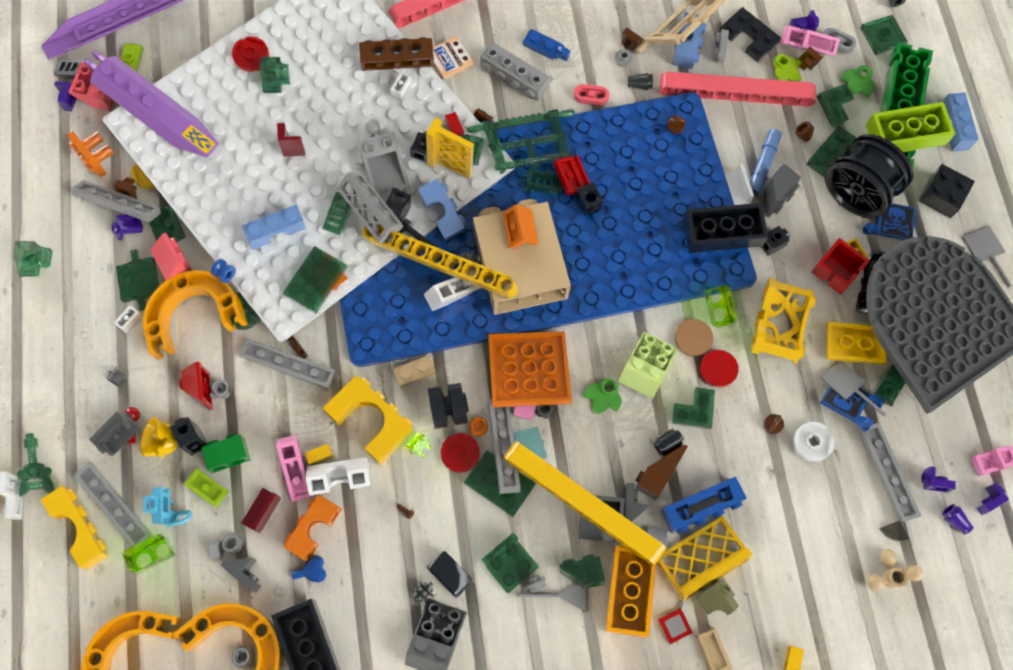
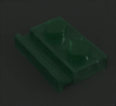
M170 205L162 208L161 214L149 222L156 241L165 232L169 238L173 237L176 242L186 238L177 214Z

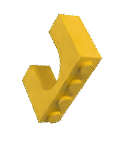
M356 375L323 407V410L340 426L360 407L371 406L379 409L384 415V426L380 433L365 447V450L381 466L414 432L413 423L406 416L402 418L398 414L399 410L392 403L388 405L380 391H373L370 388V382L363 377L361 379Z

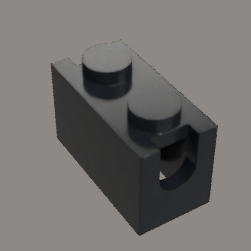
M189 417L180 418L174 422L175 425L170 426L179 447L189 455H195L202 451L201 447L206 446L207 441L200 427Z

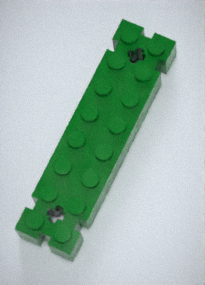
M898 42L890 56L889 66L891 67L887 72L880 112L924 105L930 73L928 66L932 61L933 50L920 47L918 50H913L912 45ZM916 150L904 152L913 167L915 159H912Z

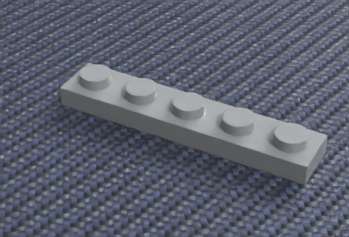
M85 180L71 188L72 195L146 222H151L161 214L160 207Z
M246 338L239 353L240 358L328 390L336 375V370L248 338Z
M489 398L488 407L499 494L519 493L521 487L518 470L503 459L514 443L510 408L492 407V398Z
M880 422L872 424L868 431L859 429L899 522L903 523L920 517V511Z
M88 462L73 475L135 550L140 549L153 537L151 532L93 463Z

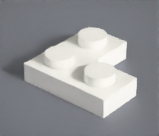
M0 472V495L6 497L3 513L6 518L12 520L22 519L23 479L8 472Z

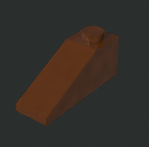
M684 444L647 467L645 472L640 471L635 479L638 482L635 488L657 500L688 446Z

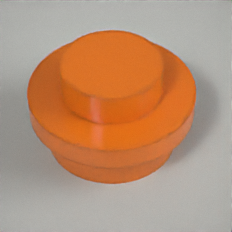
M475 417L469 423V431L472 435L481 437L487 433L488 423L482 417Z

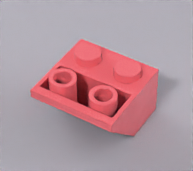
M81 62L68 93L94 108L110 111L114 100L90 83L93 70Z
M166 232L163 233L150 251L165 280L179 273L190 271L192 268L184 258V253L173 237L169 238Z

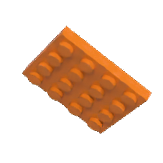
M565 331L488 334L492 407L571 404Z

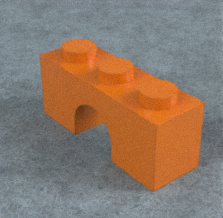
M319 494L309 502L308 511L305 515L299 517L296 529L293 533L290 532L284 541L286 543L284 548L306 562L319 546L310 537L311 527L316 523H324L331 527L342 511L339 506Z

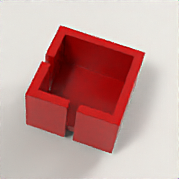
M839 238L817 263L811 273L823 282L827 280L829 282L828 286L842 295L870 260Z

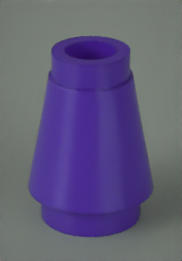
M952 504L942 512L944 520L964 535L973 530L974 527L960 506Z

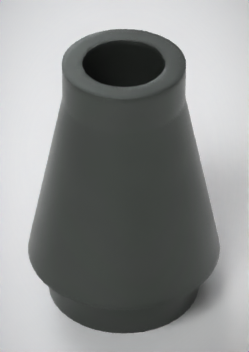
M644 73L628 76V87L643 90L653 89V74Z

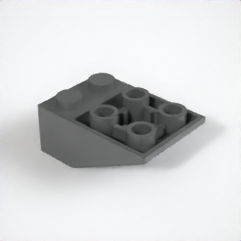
M427 599L407 650L404 665L418 670H448L467 612Z

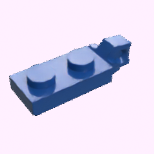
M530 29L523 40V46L552 60L560 58L567 62L570 57L571 50L565 48L560 42L533 29Z

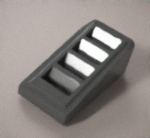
M59 59L53 74L54 76L74 80L81 62L84 63V60Z

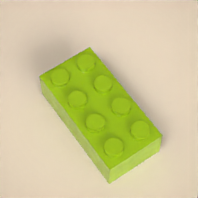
M944 102L873 113L866 123L868 134L881 136L891 141L903 152L947 145L955 135Z

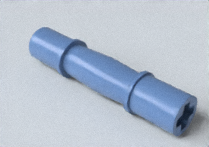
M770 129L768 131L764 144L761 147L762 151L757 160L755 170L751 174L750 185L755 197L761 195L765 181L768 178L767 174L772 165L774 154L778 151L782 133L777 129Z

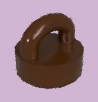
M677 115L670 117L667 122L668 131L672 134L682 133L686 120Z
M808 121L798 125L795 134L799 139L808 142L813 136L814 126Z
M777 414L768 415L763 422L765 431L769 434L781 432L784 428L782 416Z

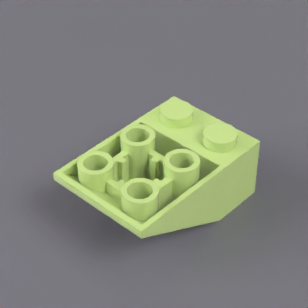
M643 332L618 382L653 399L678 348Z

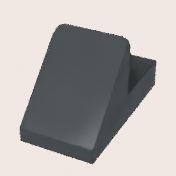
M626 483L624 486V517L632 522L650 505L634 504V501L637 502L638 489H635V483Z
M246 558L222 562L221 566L249 590L256 593L261 588V585L257 583L259 578L251 572L246 574L257 561L256 559Z

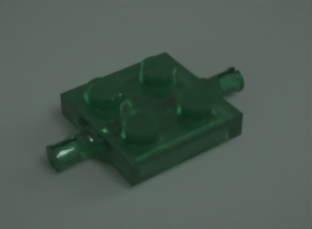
M134 249L130 251V262L116 266L120 299L124 303L133 300L138 301L139 310L144 311L146 308L145 299L150 297L159 287L155 259L153 257L139 259L138 250Z

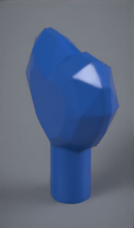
M319 555L312 556L305 563L303 569L291 572L292 579L306 577L312 582L319 583L324 581L326 571L323 569V558Z

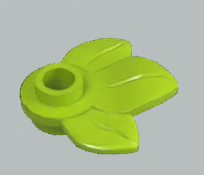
M784 54L776 56L772 61V65L775 68V77L777 80L801 81L802 78L798 68H800L799 65L802 62L795 57L788 58Z

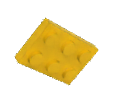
M839 322L826 323V360L875 365L886 364V352L877 340L871 325Z

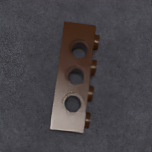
M420 37L418 39L402 38L400 40L385 39L382 41L367 40L359 42L362 71L434 67L432 38Z

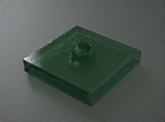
M893 15L864 23L860 27L875 55L893 50L898 42L908 43Z

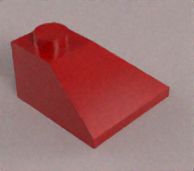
M199 361L194 362L181 371V378H179L180 389L208 410H213V402L210 397L211 388L209 387L210 373Z

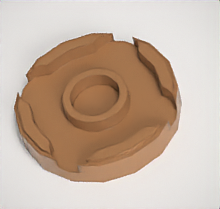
M689 319L678 326L675 332V343L677 348L684 352L685 355L698 357L704 355L711 348L713 333L705 322L699 319Z

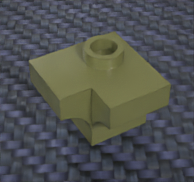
M723 577L696 596V599L708 615L717 610L729 615L739 607L733 598L734 592Z

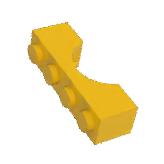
M62 485L40 500L49 516L56 519L70 518L74 522L77 536L69 551L78 567L87 570L109 556L106 551L108 547L102 538H98L96 534L98 532L97 527L92 521L89 522L87 519L88 512L76 500L79 497L75 490Z

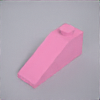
M298 435L278 439L276 448L291 501L294 502L312 497V495L309 496L306 466Z

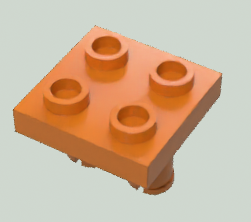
M73 131L67 136L72 141L69 145L92 174L96 172L100 178L107 173L101 167V162L114 154L113 150L108 144H105V146L94 153L91 152V149L104 142L100 134L96 131L90 137L80 140Z

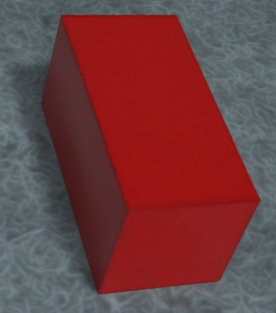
M456 112L445 115V122L449 131L464 137V130Z

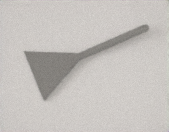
M586 580L561 593H517L516 595L517 597H560L587 611Z

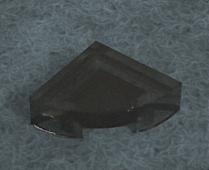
M900 520L879 528L891 540L905 541L909 539Z

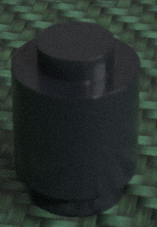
M670 429L656 438L653 445L661 456L668 455L683 446L682 441L684 438L679 430Z

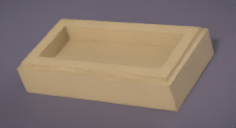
M716 628L695 635L709 670L733 669Z

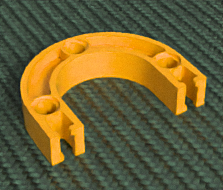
M202 270L182 272L163 282L151 295L143 315V329L149 354L157 360L164 358V354H160L159 344L163 343L161 346L162 351L165 350L170 355L176 353L170 332L171 316L180 303L193 296L206 295L214 298L222 324L230 332L236 330V326L231 323V316L236 315L234 317L235 322H238L243 327L248 325L240 298L228 283H223L219 277H214L211 272Z
M233 603L215 605L203 610L173 633L176 639H181L182 641L186 639L184 635L191 630L196 633V636L188 644H185V642L181 644L184 651L191 652L216 631L225 627H240L251 635L257 646L258 662L255 670H282L284 653L275 626L267 616L254 608ZM204 619H206L208 622V626L204 631H202L200 629V623ZM265 624L267 626V633L264 636H260L258 630L260 626Z
M134 611L115 617L100 628L89 642L83 656L81 670H110L113 656L120 645L129 638L139 634L176 639L173 635L176 630L169 633L162 631L164 621L172 620L171 624L176 625V623L181 624L183 618L149 611ZM154 618L155 625L149 629L148 621ZM100 653L101 660L96 664L95 656Z

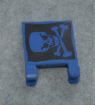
M892 203L885 213L877 218V225L867 223L863 227V234H876L901 240L912 238L914 207Z
M829 387L820 401L822 405L856 423L863 431H868L873 424L871 418L860 416L867 402L856 392L844 400ZM861 388L858 389L881 409L885 402L883 397L871 395Z

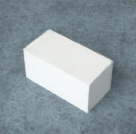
M401 71L390 89L391 95L401 99L412 82L411 76Z
M129 305L114 324L127 333L142 315Z

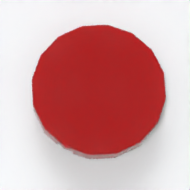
M252 36L238 40L232 49V57L237 67L247 72L259 71L264 68L270 56L265 42L258 37Z
M724 350L708 352L700 363L701 377L712 387L724 388L731 385L739 373V365L735 357Z
M464 433L449 436L443 442L440 451L445 467L457 473H464L473 469L480 457L478 443L473 437Z

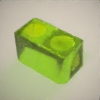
M724 285L704 290L711 325L718 328L734 324L737 321V314L731 288ZM712 290H717L721 294V300L718 303L711 302L710 292ZM717 308L723 309L725 312V318L720 322L715 320L714 310Z
M156 534L122 553L129 571L136 574H141L175 556L168 537L161 534ZM160 544H167L168 554L163 558H159L156 555V548ZM146 553L151 557V563L144 568H140L137 565V558L139 555Z

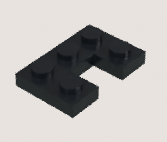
M743 7L719 29V32L721 29L729 30L728 39L730 41H733L742 32L751 37L754 41L746 48L745 53L757 62L781 40L778 34Z

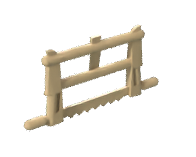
M686 0V3L676 10V13H673L663 25H660L654 33H649L644 38L643 42L636 48V52L638 54L641 53L649 44L653 43L681 44L727 0ZM706 5H710L700 16L695 17ZM689 6H696L669 33H661ZM690 24L681 34H677L685 25Z

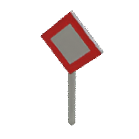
M680 600L678 610L658 619L670 645L693 633L682 611L685 602Z

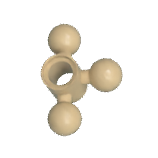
M885 549L880 553L879 558L881 563L888 567V570L883 573L882 577L877 574L871 575L867 580V585L873 591L882 590L884 585L889 588L901 587L907 584L908 579L911 581L921 580L923 570L918 565H910L906 571L899 567L896 568L894 565L897 560L895 552ZM893 573H895L898 576L897 583L894 582L892 579Z

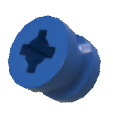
M224 259L217 260L211 268V274L214 277H219L223 283L229 282L236 272V268L232 265H227Z

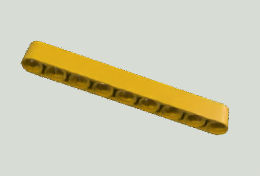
M378 225V232L381 235L385 229L383 226ZM366 226L363 228L364 237L373 245L506 298H513L518 293V285L512 277L398 232H390L383 243H378ZM426 250L424 255L420 256V253ZM439 257H442V260L436 263V260ZM459 263L458 268L453 270V266ZM477 270L475 275L469 276L471 271ZM494 277L492 282L486 283L488 278ZM511 283L510 289L504 290L505 285Z
M515 441L504 455L503 459L647 563L655 566L667 549L661 542L521 443Z

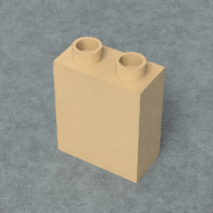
M527 199L516 204L532 210L539 242L536 245L524 243L515 249L509 248L502 215L504 211H501L498 207L483 209L479 212L478 217H473L474 237L478 253L481 257V265L512 277L519 289L517 295L513 298H506L488 291L494 315L568 299L571 285L548 202L537 204L536 200ZM494 277L488 278L486 283L492 282ZM511 283L505 285L504 290L510 289Z

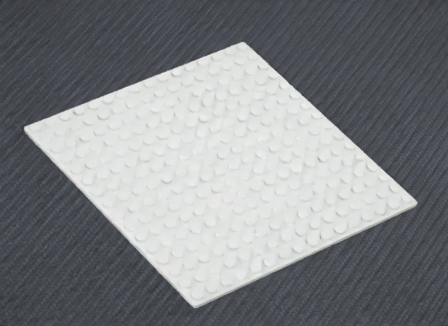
M280 0L154 83V86L197 117L220 145L207 158L174 147L122 106L103 117L105 125L213 260L216 262L219 259H224L227 265H232L236 268L235 275L230 281L279 342L287 340L399 256L396 253L373 245L364 237L362 232L365 226L364 223L336 189L347 172H361L368 180L357 144L358 140L372 137L365 129L368 120L375 119L379 122V135L395 131L410 185L409 187L399 189L411 195V208L406 218L411 221L410 226L423 236H426L438 227L436 222L445 216L446 210L441 205H433L427 208L418 188L437 178L440 183L444 181L448 189L446 194L449 199L453 198L458 207L455 211L458 212L516 168V163L432 67L361 70L359 42L367 40L382 41L385 39L400 40L405 38L373 0ZM252 36L258 37L265 42L270 56L264 68L259 71L247 72L237 67L232 57V49L238 40ZM402 71L411 76L412 82L403 97L399 99L391 95L390 89ZM456 112L464 130V137L462 138L474 143L472 176L470 179L438 163L432 168L426 162L410 157V148L417 133L427 131L435 117L442 120V128L449 131L445 122V115ZM277 123H285L289 136H301L306 155L283 157L278 143ZM387 139L385 140V146L389 147L391 141ZM371 144L366 146L367 151L371 152L373 150ZM348 183L344 189L348 194H351V186ZM391 192L380 194L379 196L386 202ZM395 194L392 196V201L395 204L399 205L405 201L404 198ZM356 196L357 205L359 208H362L361 198ZM297 204L306 229L289 236L288 233L276 234L270 239L271 243L252 250L242 225ZM390 208L391 211L397 217V212L393 208ZM367 210V218L369 221H372V212ZM406 231L403 233V235H406V236H409V237H411V238H414L412 235H410V234H409L408 232H406ZM328 254L348 279L339 285L337 290H333L325 297H322L302 271L311 266L313 261L317 262Z

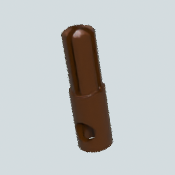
M292 335L288 338L299 357L305 359L308 355L295 337Z

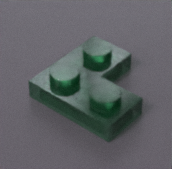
M847 83L821 92L816 96L831 127L849 120L842 106L854 99Z
M696 387L694 389L693 406L674 403L672 424L711 429L715 390Z

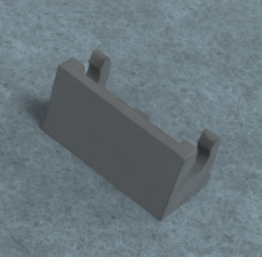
M116 412L89 440L93 442L102 454L107 452L110 456H114L141 428L129 413Z

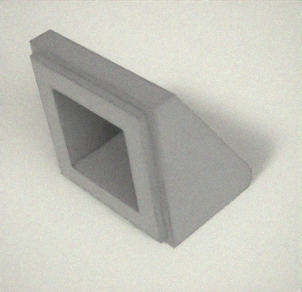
M647 526L646 532L667 548V530Z

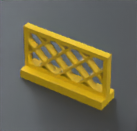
M435 117L426 132L427 165L434 168L436 163L470 179L472 176L474 143L442 128V120Z
M721 516L666 550L659 559L658 564L678 592L679 598L685 601L749 561L753 554L749 548L744 546L726 519ZM722 523L726 529L725 536L714 534V527ZM700 535L709 536V546L697 544V538ZM713 537L724 540L723 550L711 547ZM727 541L735 542L740 549L735 552L726 551ZM684 545L693 547L692 557L680 555L681 547ZM696 548L708 550L706 560L694 558ZM710 551L722 553L721 561L718 563L709 561ZM666 556L676 557L675 568L666 566L662 559ZM679 558L691 561L689 571L677 568ZM693 561L705 564L704 572L700 574L691 572ZM676 572L688 575L685 584L679 586L675 580Z

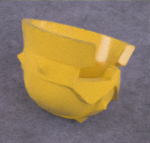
M156 417L148 421L140 440V453L142 456L165 458V455L177 450L178 443L170 429V424H167L166 421L162 422Z

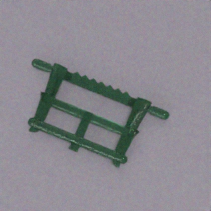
M554 109L546 114L538 112L537 115L531 114V116L506 118L505 121L501 119L498 122L493 120L483 121L479 125L469 126L467 132L476 133L484 130L489 141L488 147L496 163L494 168L500 174H503L506 169L531 165L532 169H537L540 163L572 157V153L567 148L565 132L562 131L560 117L573 116L575 111L568 109L559 112L558 109ZM549 121L553 133L552 135L500 143L496 130ZM556 142L559 153L536 157L533 145ZM526 147L529 158L505 162L503 150Z

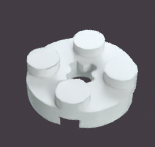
M808 422L803 424L795 431L793 436L794 452L810 462L822 461L834 449L833 435L830 434L828 428L822 423ZM814 437L818 445L812 446L809 440Z

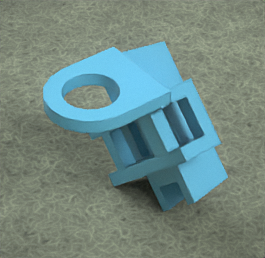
M162 486L152 489V495L143 497V512L152 514V523L170 527L184 524L192 518L190 510H170V503H173V500L170 499V488L163 490ZM187 515L184 519L178 520L181 516Z

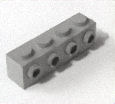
M494 42L480 56V66L483 70L491 72L499 80L507 82L512 88L520 90L530 99L533 98L538 101L549 87L550 76Z

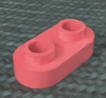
M581 84L574 90V99L579 103L601 106L608 102L609 91L602 86Z

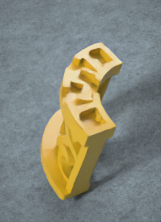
M768 278L761 301H763V304H761L762 312H757L754 326L756 331L752 336L751 352L759 354L760 351L790 359L794 364H797L799 358L802 359L805 353V348L803 347L804 331L810 309L815 305L816 297H814L813 290L803 289ZM776 289L787 291L790 293L785 297ZM793 293L805 296L802 306L797 305L799 298L795 299L792 303L789 302ZM779 304L781 305L777 311L771 309V305H775L776 308ZM785 309L793 327L786 333L779 335L775 325L767 319L778 316ZM767 328L772 330L774 337H772V333L768 334L766 332ZM787 344H791L793 349L789 348Z

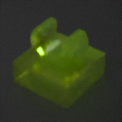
M419 432L406 446L411 453L425 458V455L422 453L424 447L432 450V446L428 444L430 439Z

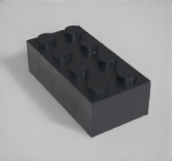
M762 203L688 209L683 218L689 253L761 247L768 239Z
M311 598L271 615L290 670H340L316 600Z

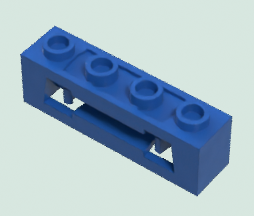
M735 476L664 507L660 512L670 533L676 531L677 534L689 530L688 526L693 523L696 526L707 522L706 518L711 515L717 518L725 514L724 510L731 507L732 510L743 506L742 502L747 498ZM726 490L717 495L720 500L719 503L694 513L689 519L682 521V518L689 515L687 508L714 497L718 494V491ZM725 499H729L728 502H725V503L722 502V501H724ZM682 507L685 508L679 512L676 511L677 509H680Z

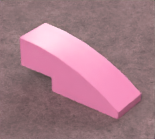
M789 25L784 28L780 44L807 50L811 46L820 54L835 56L840 39Z

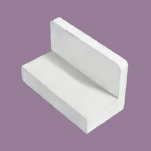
M740 164L737 171L725 173L734 205L750 204L754 196L744 164Z

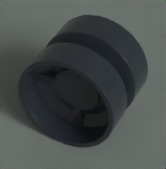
M461 382L448 384V396H444L440 386L427 388L434 429L447 427L448 416L450 415L455 426L468 423L466 412H469L466 393L462 391Z

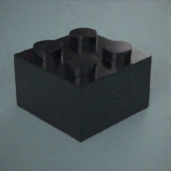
M941 164L932 174L918 201L952 218L961 209L975 181Z

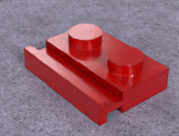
M578 155L557 159L553 162L567 196L576 194L578 188L590 184Z

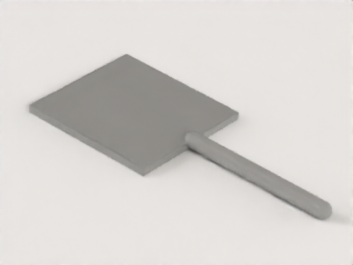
M987 226L963 236L962 238L973 256L979 258L982 262L991 259L1007 286L1011 288L1012 284L995 256L1006 251L991 227Z
M839 361L820 377L844 400L856 392L882 416H886L884 411L858 390L866 381L843 361Z

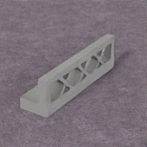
M347 172L336 189L378 243H383L390 232H400L403 228L402 223L361 172ZM348 183L351 186V194H348L344 189ZM356 196L361 198L362 208L358 207ZM367 210L372 212V221H369L367 218ZM378 223L385 229L381 235L378 232Z

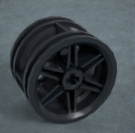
M864 134L857 137L847 147L844 157L835 160L826 170L824 180L829 193L842 207L857 216L874 219L882 216L893 203L894 196L903 193L911 184L914 172L910 160L898 146L881 136Z

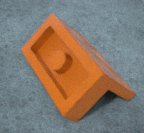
M514 205L502 212L509 248L515 249L524 243L533 245L539 243L530 208Z

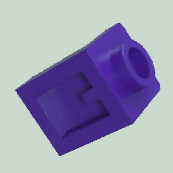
M811 10L808 16L791 19L789 24L793 27L815 32L819 26V18L816 16L815 11Z
M55 81L54 85L60 92L58 103L65 111L72 112L77 99L68 93L72 84L66 81Z
M127 214L116 215L115 221L111 225L112 233L116 234L118 241L122 240L123 234L143 232L141 219Z
M930 466L922 472L921 482L923 483V490L948 493L956 489V481L948 480L947 477L943 476L936 477L935 467Z
M994 483L985 488L990 496L981 501L983 505L976 509L983 515L1007 502L1009 498L1006 496L1005 490L997 483Z

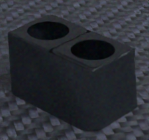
M393 187L385 203L389 208H393L397 212V218L401 223L405 220L411 208V195ZM395 194L404 198L405 201L399 205L395 204L392 201V196Z
M445 550L427 566V569L455 598H458L472 582V578Z

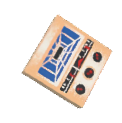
M458 36L433 47L434 66L443 80L474 65L472 58Z

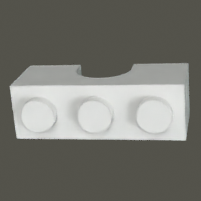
M367 457L307 466L306 482L309 496L329 493L330 488L338 483H348L350 489L370 486V469Z

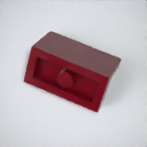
M277 123L278 143L283 157L306 155L301 136H289L285 123Z
M262 488L241 524L260 534L281 497L274 492L272 493Z

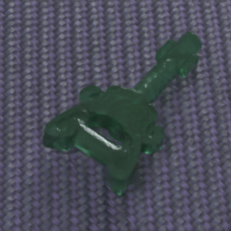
M34 433L26 434V439H24V448H27L29 464L25 465L23 470L17 472V478L21 480L18 491L19 497L26 495L30 490L44 489L47 493L54 491V484L49 477L52 469L45 467L42 463H37L36 447H38V440L34 437ZM40 478V479L43 480V481L29 482V483H28V480H30V479Z

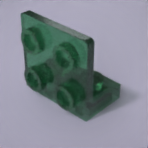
M514 532L481 559V562L506 593H510L539 567L518 542L519 538Z

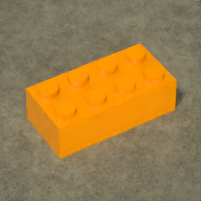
M616 545L613 548L604 632L648 638L650 634L656 565L653 566L624 546Z

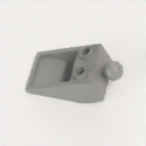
M375 119L368 120L365 129L372 137L358 140L357 144L369 183L379 195L391 192L393 187L396 189L409 187L395 131L379 135V122ZM387 139L391 141L389 147L385 146V140ZM368 144H371L373 146V150L371 152L367 151L366 146Z

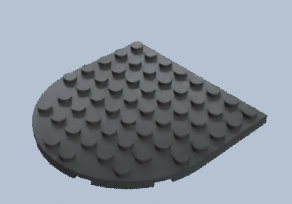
M933 236L912 237L888 249L878 259L871 271L866 295L868 316L877 340L926 414L937 409L1013 355V304L979 258L972 257L965 251L966 248L955 242Z

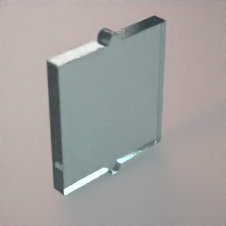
M538 426L513 433L514 442L521 443L542 459L547 458L543 445L544 440L541 439Z

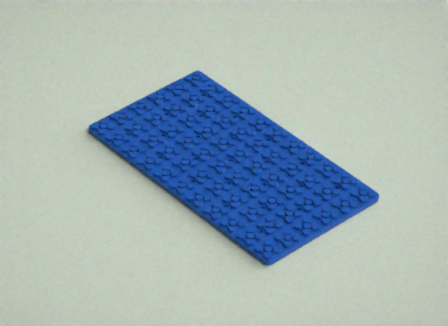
M689 92L487 130L516 163V168L456 212L458 216L462 215L466 222V225H464L465 231L445 241L438 227L424 236L440 249L461 257L462 253L465 254L473 250V256H476L479 253L474 237L473 217H478L480 211L489 207H498L501 211H506L527 199H534L537 201V204L548 202L571 285L568 299L494 315L488 290L481 288L447 306L432 311L424 294L433 285L454 277L399 255L339 301L350 360L356 367H366L488 342V334L532 333L747 289L755 284L757 275L748 248L689 253L683 221L686 211L688 209L734 205L702 100L697 93ZM677 115L686 120L682 133L672 134L668 131L667 122L670 117ZM575 155L579 156L590 183L594 182L603 198V205L599 212L585 215L575 197L576 194L566 195L553 165L555 160L570 156L574 157ZM586 199L588 202H594L593 199ZM426 250L422 251L420 256L424 255ZM439 257L436 260V263L440 262L442 258Z

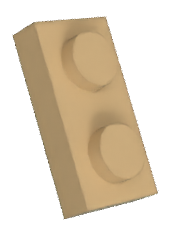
M429 355L393 368L400 388L436 375Z

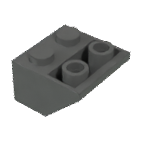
M785 164L771 177L763 192L767 217H770L773 213L778 214L783 208V204L791 200L795 191L800 186L798 182L801 176Z
M594 495L624 516L625 498ZM581 515L579 539L618 542Z

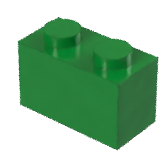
M230 434L224 440H213L208 442L206 446L201 447L206 468L212 474L251 461L245 438L241 434Z

